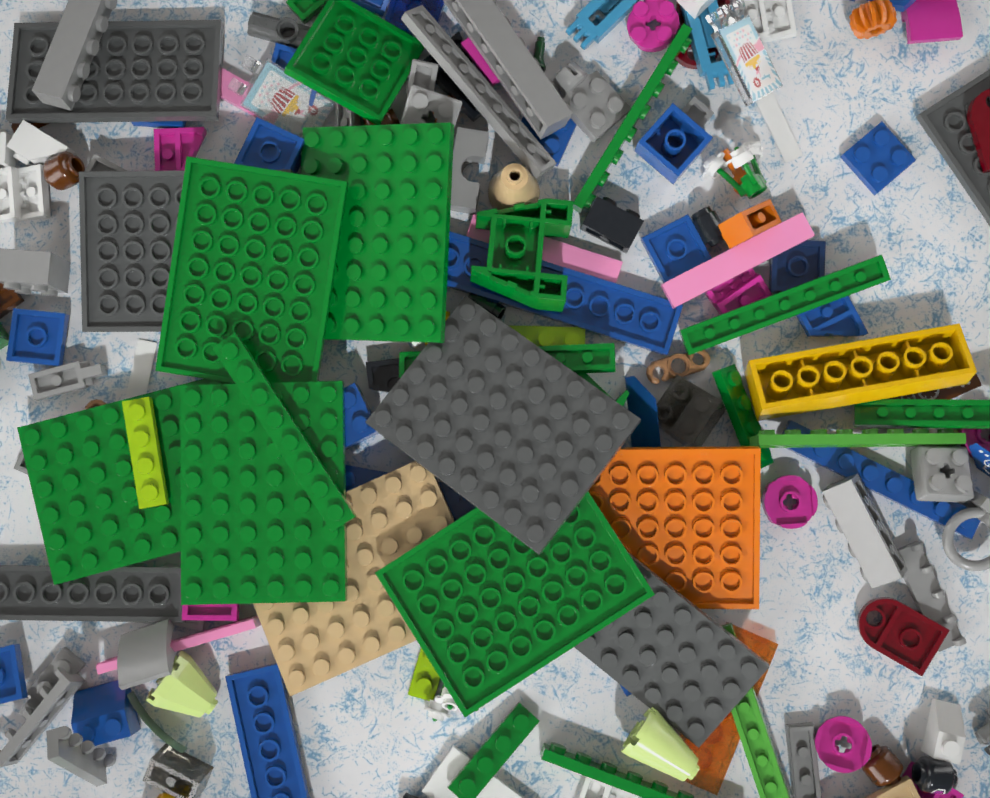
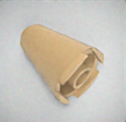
M517 163L509 164L499 170L492 177L488 186L489 201L491 206L497 208V210L511 208L515 204L524 203V205L537 203L540 195L539 184L536 178L524 166Z

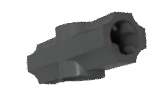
M253 11L248 21L247 33L252 37L298 48L311 27L298 24L292 18L285 17L280 19ZM288 30L295 31L291 37L283 36L284 32Z

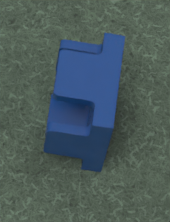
M257 117L234 164L271 170L291 169L293 173L297 174L301 166V152L305 141L303 138Z

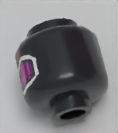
M921 756L912 766V779L918 788L925 793L948 794L957 783V772L953 769L950 762L934 759L931 756Z

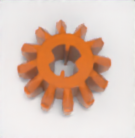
M869 0L868 3L860 4L859 8L854 9L849 16L851 30L858 39H869L886 33L897 22L895 7H893L892 2L889 0Z

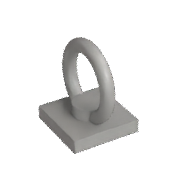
M974 491L975 497L969 500V502L976 507L963 509L947 521L942 533V545L945 554L956 566L969 571H983L990 568V555L982 560H968L956 551L953 543L955 530L965 520L977 518L990 529V499Z

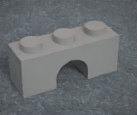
M457 127L453 144L450 211L476 214L480 183L468 181L464 178L462 172L467 165L472 163L485 165L489 141V132Z

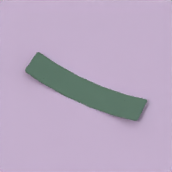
M134 691L127 694L133 708L155 735L180 753L187 750L185 746L175 741L152 720L139 702Z

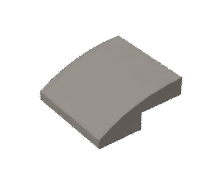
M169 619L121 634L117 657L118 683L121 690L171 675L176 653L170 647L174 625Z

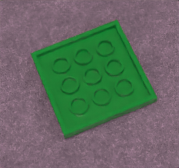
M328 0L286 65L284 73L368 121L381 125L410 75L412 60H418L425 47L417 38L350 0Z

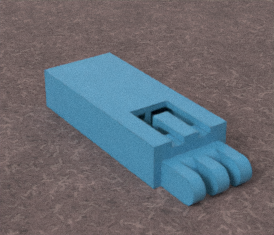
M591 0L576 15V20L567 28L566 33L570 36L578 30L579 32L573 38L576 43L585 36L586 39L580 45L585 50L594 41L599 43L633 10L635 3L642 0ZM598 10H600L606 16L604 19H602L599 15H597L593 22L589 20V18Z
M717 0L707 7L696 19L680 5L685 24L692 28L689 38L692 39L691 48L700 77L705 76L708 89H715L714 78H716L719 88L724 87L725 75L729 85L735 84V76L732 69L734 60L720 33V30L724 29V24ZM717 47L720 61L716 62L715 52L708 53L707 49Z

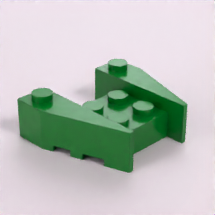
M546 198L538 200L537 203L526 205L520 203L515 204L511 208L501 210L494 208L477 212L476 229L490 230L487 266H472L470 281L531 308L562 312L566 302L568 276L541 273L544 236L569 237L574 201Z

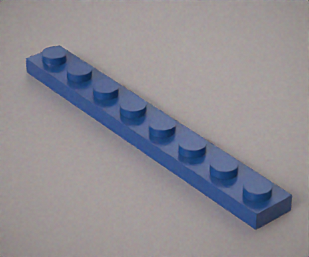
M788 420L784 431L799 429L801 434H810V429L792 420ZM847 447L786 448L845 478L858 473L865 488L945 527L947 521L954 514L968 508L958 502L916 500L913 480ZM977 518L965 520L957 527L955 532L968 539H972L980 520Z

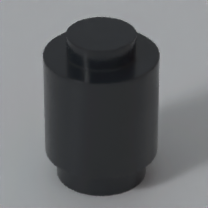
M710 206L699 210L691 216L704 245L709 244L710 247H714L724 241L718 227L722 222L716 211H712Z

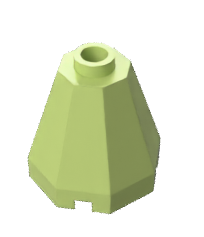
M180 650L178 656H175L171 675L157 679V688H151L146 698V701L155 707L195 717H201L204 713L209 715L218 703V700L215 699L217 691L193 658L183 650Z

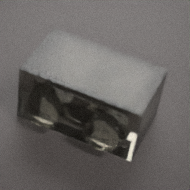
M165 744L151 758L142 781L175 798H198L206 788L214 767L186 752L180 753L168 744Z

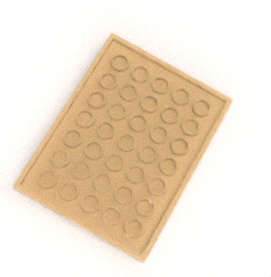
M416 461L346 492V500L356 514L355 518L346 523L347 601L253 603L290 696L416 641V638L375 574L378 570L455 522L436 476Z

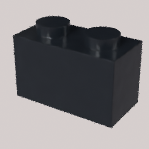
M597 196L581 226V230L627 253L644 220L640 219V215L633 210L626 209L625 211L617 207V203L608 197H603L602 199Z

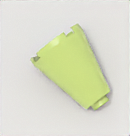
M653 707L649 708L643 714L646 720L636 723L626 738L621 752L681 781H685L687 778L692 780L700 769V766L697 765L699 758L658 710Z

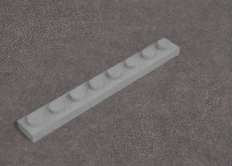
M421 5L404 12L401 18L404 24L531 174L538 178L550 171L556 165L555 160L426 8Z

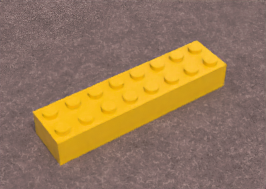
M959 323L753 359L748 361L744 375L757 421L967 385L977 370Z

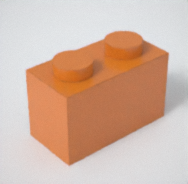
M768 199L736 214L719 224L718 227L723 239L726 241L729 249L782 223L772 201Z

